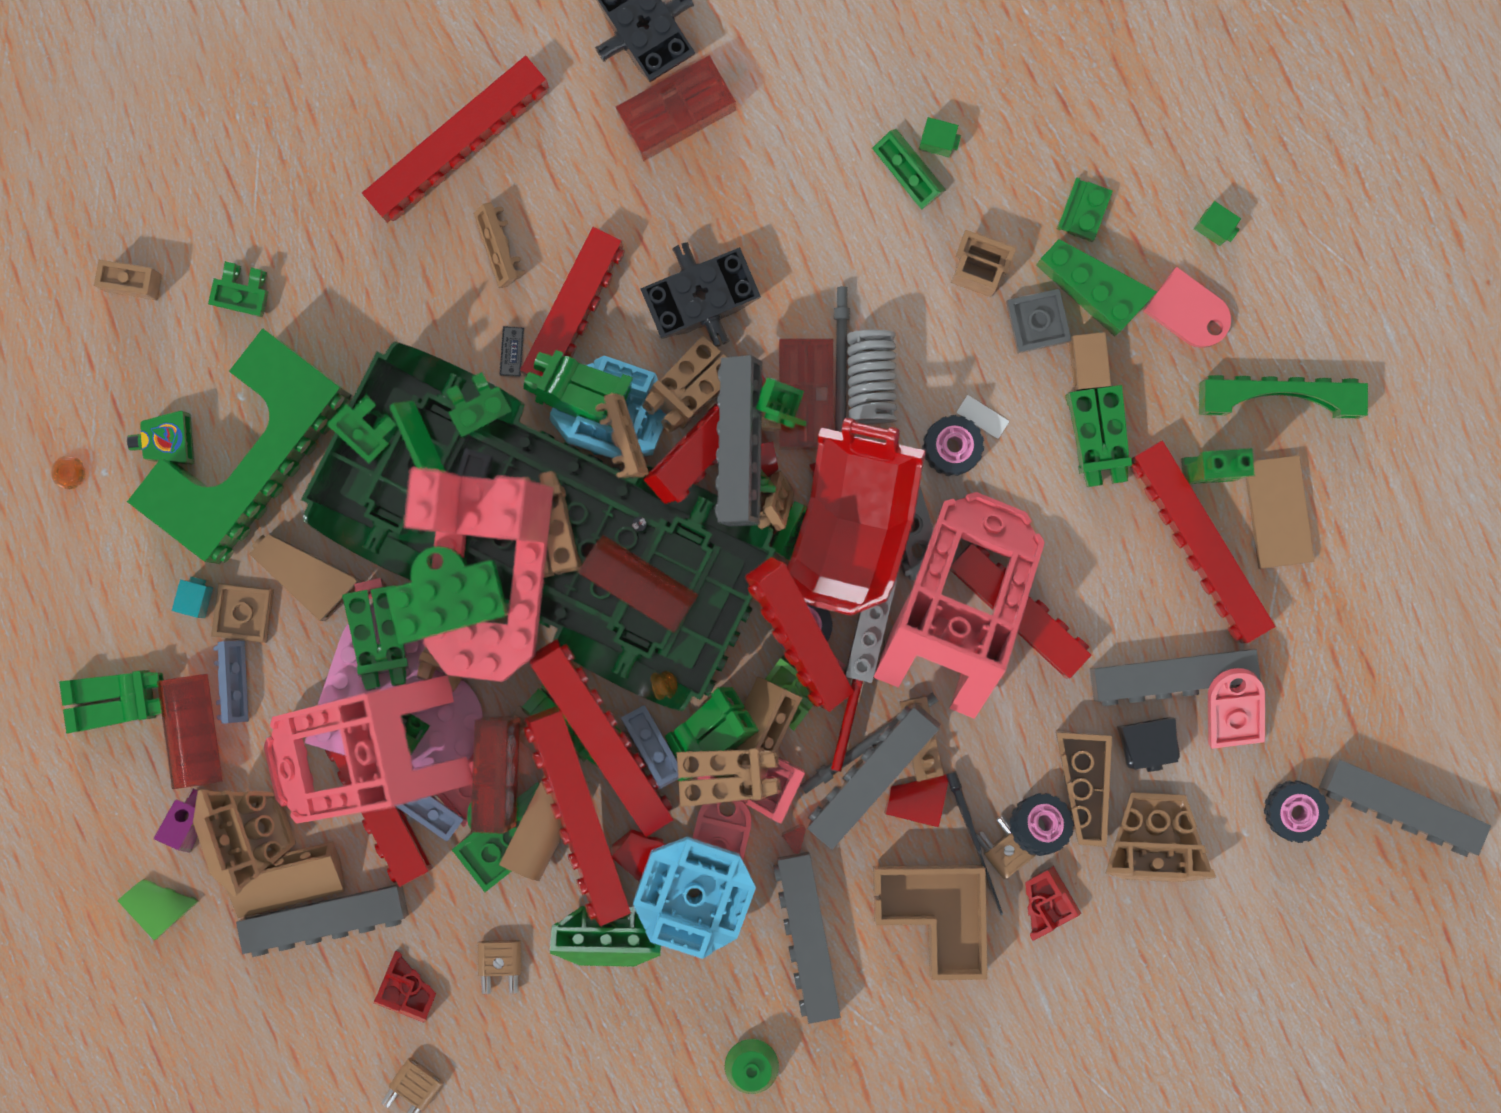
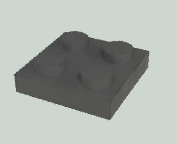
M1060 289L1006 301L1018 354L1072 341Z

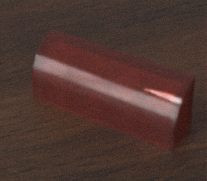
M604 535L593 547L578 571L581 575L674 633L699 595Z
M208 674L157 681L172 789L223 782Z

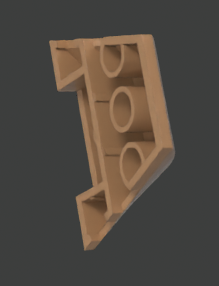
M198 790L193 824L209 872L227 891L236 896L249 882L255 880L265 868L273 864L296 844L284 807H281L276 801L274 792Z
M1130 793L1105 874L1126 880L1187 882L1216 878L1215 872L1211 869L1208 861L1206 848L1202 845L1196 829L1197 824L1186 795Z

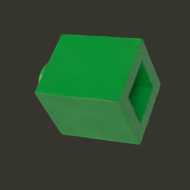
M927 117L918 150L949 158L952 150L957 151L961 135L957 134L959 125Z
M1214 201L1208 206L1193 229L1218 246H1221L1226 241L1231 242L1240 229L1236 226L1241 218Z

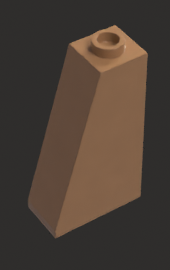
M267 534L266 537L264 535L259 537L252 545L254 549L249 553L319 621H326L344 603L342 594L353 593L355 591L354 584L362 582L359 578L274 535Z

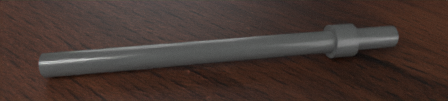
M845 286L837 287V308H834V320H837L835 431L842 432L843 421L846 418L847 320H850V308H847L848 287Z
M933 692L927 695L929 707L938 702ZM897 718L893 719L846 752L842 768L864 754L870 746L874 747L881 742L878 738L888 725L893 728L899 720ZM832 763L828 766L824 764L816 770L817 773L800 784L805 794L822 782L826 784L834 778L832 775L838 771L831 769Z

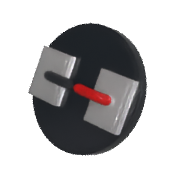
M637 517L633 520L632 526L635 530L642 531L646 527V521L642 517Z

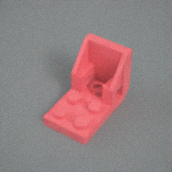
M778 757V767H769L766 772V779L779 778L781 793L768 796V798L762 800L747 799L742 801L770 819L782 823L805 772L804 769ZM699 776L697 779H715L716 777Z

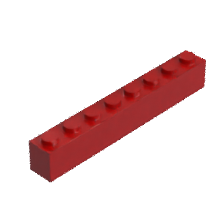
M525 55L366 188L362 195L386 223L399 219L404 214V209L408 205L419 202L424 197V192L431 186H438L445 179V174L452 168L456 170L461 167L466 161L465 158L470 153H476L481 150L489 137L493 134H500L506 128L508 121L513 117L518 118L527 110L526 106L533 100L539 101L542 99L549 88L547 79Z
M1162 440L1132 457L1131 471L1137 479H1142L1146 486L1144 491L1151 502H1156L1160 509L1158 511L1160 519L1165 525L1169 524L1173 530L1172 538L1180 549L1183 547L1188 555L1186 561L1189 567L1194 572L1197 571L1202 578L1200 584L1203 590L1214 598L1216 602L1214 607L1220 617H1225L1230 625L1228 630L1233 639L1240 641V643H1249L1276 627L1164 441Z
M555 639L535 652V657L530 660V665L645 837L674 820L670 812L674 807L666 794L661 797L657 791L659 787L652 774L647 776L643 770L646 765L639 753L633 754L629 747L632 746V743L624 731L619 733L615 725L618 722L610 710L605 712L601 704L604 701L596 688L591 690L586 682L589 681V678L581 666L576 668L571 661L575 657L568 645L562 646L558 639Z
M555 706L526 717L527 726L523 728L528 742H533L536 752L532 753L534 762L538 769L542 768L545 778L541 779L546 794L551 793L554 803L550 804L554 818L561 821L563 828L559 829V833L564 845L569 844L571 853L568 854V859L572 869L578 870L580 878L576 879L581 894H586L589 903L585 904V908L591 920L595 919L602 926L630 914L631 912L561 710Z

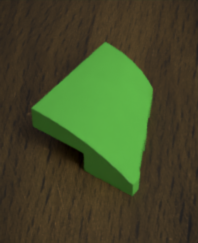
M783 655L765 680L802 697L789 725L794 731L813 704L808 699L807 695L809 692L807 688L796 677L798 672L795 666L790 664L785 655Z
M145 879L141 880L117 900L153 940H157L199 902L195 897L176 893V890L157 886L156 883Z

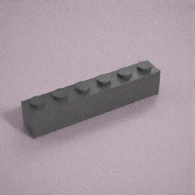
M752 355L721 358V367L718 369L720 394L718 395L717 403L720 409V421L717 423L719 448L716 452V458L719 463V475L716 477L718 503L715 507V513L718 522L727 526L760 525L762 411L756 409L762 388V361Z
M1257 649L1090 669L1093 699L1097 702L1102 701V706L1117 705L1118 699L1125 698L1129 699V703L1145 701V696L1155 695L1156 700L1172 698V693L1182 692L1183 696L1199 695V689L1209 688L1212 681L1219 674L1234 668L1249 670L1261 681ZM1236 678L1232 680L1230 686H1240L1243 679Z
M916 702L911 708L906 705L896 717L899 720L893 728L889 725L878 737L881 742L875 748L870 746L861 756L863 762L858 768L852 766L843 777L846 780L840 788L835 786L826 796L828 802L823 808L818 805L808 818L811 821L807 829L831 850L834 849L939 730L940 723Z
M1331 758L1319 788L1327 791L1326 796L1333 800L1342 802L1344 798L1351 801V807L1358 811L1367 813L1369 809L1376 812L1377 819L1392 824L1393 820L1402 824V830L1417 835L1418 831L1427 835V841L1442 846L1445 842L1453 846L1452 852L1467 857L1469 853L1477 856L1480 855L1491 825L1340 759Z
M804 852L778 857V865H773L776 882L782 881L783 892H778L781 909L787 908L788 918L783 919L786 936L792 935L794 944L788 947L791 963L797 962L799 971L794 973L796 989H802L804 999L799 1000L801 1016H807L808 1024L841 1018L810 853Z
M396 884L246 917L237 921L236 926L242 955L252 953V957L268 954V949L278 947L279 951L295 948V943L305 941L306 945L322 942L321 937L332 935V939L343 938L349 935L348 931L356 929L359 930V933H366L375 930V925L385 923L386 928L402 924L401 920L409 914L403 886L399 887Z

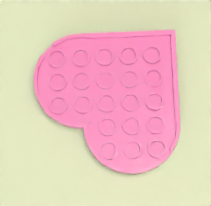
M371 605L377 644H380L374 606ZM349 624L345 627L339 640L318 705L401 686H392L390 674L387 672L378 674L381 688L366 691L362 677L359 678L358 665ZM424 639L404 644L405 658H407L409 668L406 669V684L424 681L417 678L420 665L418 659L425 648L423 644ZM435 670L432 678L445 676V674ZM461 680L456 690L452 692L453 703L411 712V714L430 725L428 731L411 755L413 769L462 757H467L468 760L475 752L482 735L483 714L477 696L464 681ZM340 729L306 737V744L345 755Z

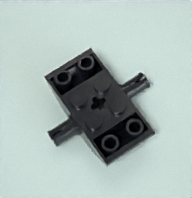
M596 0L607 22L614 31L613 37L595 46L603 62L624 50L628 53L637 69L649 82H652L695 55V51L674 18L690 7H693L694 3L692 0H670L667 3L662 2V0ZM649 25V28L645 30V28L641 26Z
M681 243L685 255L682 254L679 245L672 249L681 267V271L640 288L661 339L686 334L705 326L713 345L720 347L717 335H719L723 345L730 341L720 320L737 313L761 298V295L740 247L703 263L696 264L689 243ZM698 291L707 292L704 300H701L699 297L694 298Z

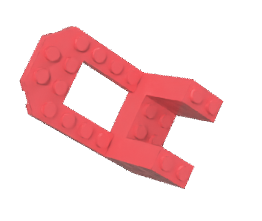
M411 468L405 527L435 531L434 547L451 548L464 558L466 535L517 540L508 625L483 622L424 639L423 644L447 675L505 681L523 664H526L535 657L554 487L523 479L496 477V480L461 477L441 471ZM438 553L433 555L432 567L437 570L443 564V558Z
M978 492L967 494L965 498L956 501L954 499L944 501L912 591L887 637L874 678L899 688L916 655L961 673L949 709L971 718H976L1006 671L1045 544L1041 535L1036 534L1030 523L1032 521L1025 511ZM960 538L1010 558L992 615L941 595Z
M448 675L370 692L272 717L270 727L273 731L271 737L265 740L264 751L276 801L281 807L287 806L291 810L290 817L297 824L393 807L473 784L467 757L432 763L413 769L411 754L408 751L405 728L400 715L453 703L452 687ZM340 729L352 784L314 791L313 775L309 769L307 749L303 738Z

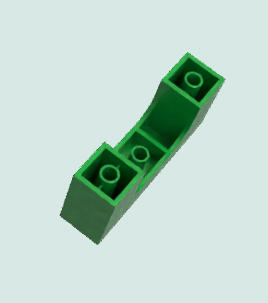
M263 328L229 372L264 399L269 409V422L264 433L233 473L223 483L207 487L179 464L160 458L127 501V503L202 561L221 564L230 559L234 553L232 548L238 541H243L251 531L250 525L255 519L259 520L265 514L267 503L271 498L275 499L284 489L282 484L288 477H293L301 466L299 462L305 455L309 456L317 446L316 441L320 435H325L331 429L327 423L346 404H350L348 399L352 396L280 339Z

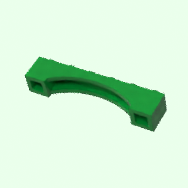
M1210 375L1199 383V415L1226 416L1232 413L1233 406L1249 399L1264 396H1290L1308 400L1332 412V418L1360 419L1368 416V383H1359V379L1356 378L1342 379V383L1332 382V378H1316L1315 382H1305L1304 377H1290L1288 381H1278V377L1266 376L1261 377V381L1251 380V376H1235L1234 380H1224L1223 375Z

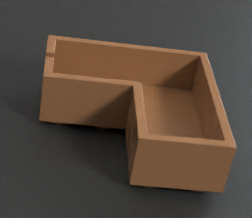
M981 864L873 866V891L875 895H879L874 896V922L876 925H928L929 975L932 980H988L986 873L984 866Z

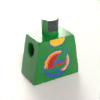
M177 411L143 420L140 423L141 434L127 436L128 449L130 451L142 450L143 459L158 462L161 458L177 464H195L190 413Z

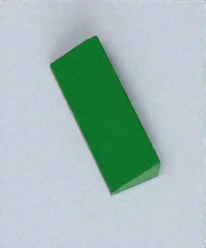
M897 129L890 130L872 147L873 151L921 210L946 191L944 186Z
M413 401L390 405V410L416 468L445 472L416 404Z

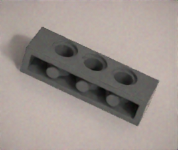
M921 486L919 487L914 516L915 528L910 532L903 560L901 561V569L904 576H908L909 580L914 581L916 580L933 532ZM915 543L921 544L923 548V553L918 558H915L911 553V548Z

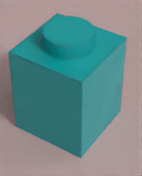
M190 576L189 581L180 580L171 611L196 618H206L214 587L207 586V580Z

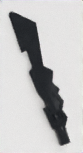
M956 771L947 773L946 776L950 789L955 795L957 806L976 848L981 865L985 867L986 880L991 895L1002 916L1003 912L981 854L982 850L962 792V785Z

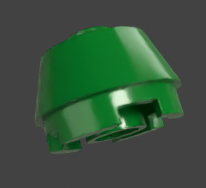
M746 1039L738 1042L729 1050L725 1059L724 1069L729 1083L735 1089L746 1094H758L767 1090L775 1082L779 1072V1062L775 1051L767 1043L757 1039Z

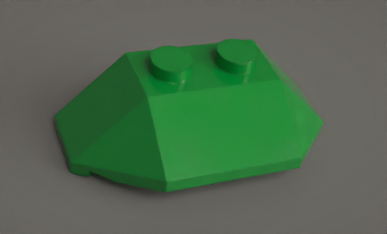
M581 906L560 922L552 925L550 954L579 966L635 967L661 956V945L650 942L635 907H629L630 914L600 926L595 919L591 920L585 906Z

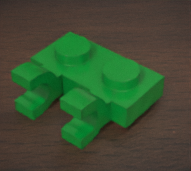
M225 261L222 280L213 279L208 305L263 317L269 291L263 290L261 287L265 283L267 272L251 267L248 286L237 284L235 282L240 275L241 266Z
M482 372L471 378L480 395L479 397L466 403L457 385L446 391L455 407L448 414L461 438L511 412L500 388L496 387L491 390Z
M365 395L354 409L346 404L327 425L362 458L370 463L389 444L383 437L396 423L388 414H385L377 425L372 428L363 417L376 404Z

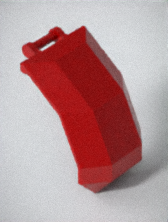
M851 418L844 419L842 432L821 428L818 434L819 444L811 496L792 557L787 565L807 605L854 615L888 600L895 585L913 525L925 457V450L899 445L900 430L898 428L890 427L885 429L857 423L855 419ZM855 434L886 440V443L867 438L855 436Z

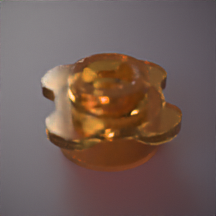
M667 671L659 675L653 673L650 679L655 697L659 700L665 696L669 698L674 697L677 690L675 676Z

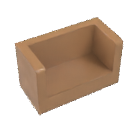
M99 259L94 286L108 293L157 300L162 274L148 267Z
M1106 333L1072 336V341L1069 342L1074 392L1110 387L1111 380Z

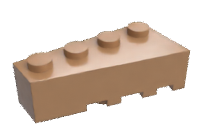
M1056 732L1077 842L1079 845L1107 847L1112 736Z

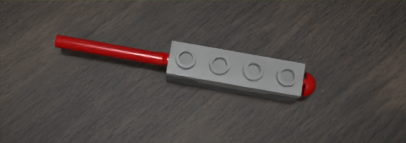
M897 578L886 602L859 612L845 670V676L853 678L851 687L854 693L848 697L831 766V769L835 771H842L863 681L869 683L873 681Z

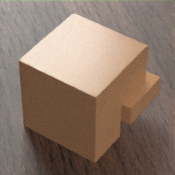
M965 230L955 256L960 259L951 283L991 297L998 286L1001 275L1007 274L1016 248Z

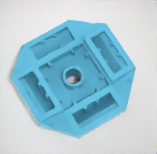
M602 356L594 360V363L586 365L620 378L622 374L633 377L631 392L626 400V405L643 457L653 455L664 429L661 421L666 414L661 409L653 415L649 414L642 405L651 387L658 381L656 374L607 356ZM552 408L549 420L567 443L590 450L594 455L602 454L613 459L617 456H623L621 450H619V447L615 445L612 439V432H614L612 427L601 425L598 422L580 416L575 418Z
M684 837L651 850L633 900V905L650 942L703 959L712 954L713 951L738 938L756 886L739 853L690 837ZM692 888H698L702 891L697 897H690L687 895V892Z

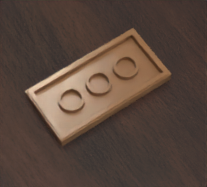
M1300 456L1254 461L1255 476L1246 477L1258 569L1314 562Z

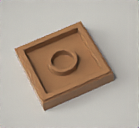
M218 583L211 636L267 643L274 589Z

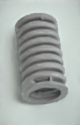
M861 330L847 334V342L850 345L847 350V354L850 356L848 358V365L850 366L848 369V375L850 376L848 385L851 387L848 390V395L851 397L848 405L852 408L849 410L848 416L851 419H855L857 423L884 424L897 421V417L894 415V412L897 410L896 404L885 402L896 400V393H868L869 391H894L897 388L896 383L867 382L893 381L896 379V373L890 372L896 368V363L889 361L896 358V353L893 352L896 348V344L893 342L896 333L893 331ZM862 350H875V351L864 352V351H862Z

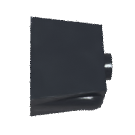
M1166 717L1117 726L1122 742L1125 763L1128 768L1135 770L1146 768L1147 772L1163 770V765L1178 762L1180 751L1177 740L1176 718Z

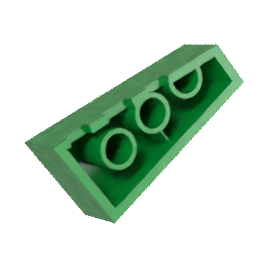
M1060 239L1054 243L1036 264L1040 270L1114 337L1124 329L1157 293V291Z

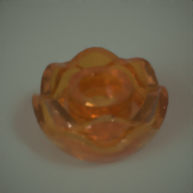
M63 456L52 465V480L60 488L75 489L85 479L86 473L83 463L76 457Z

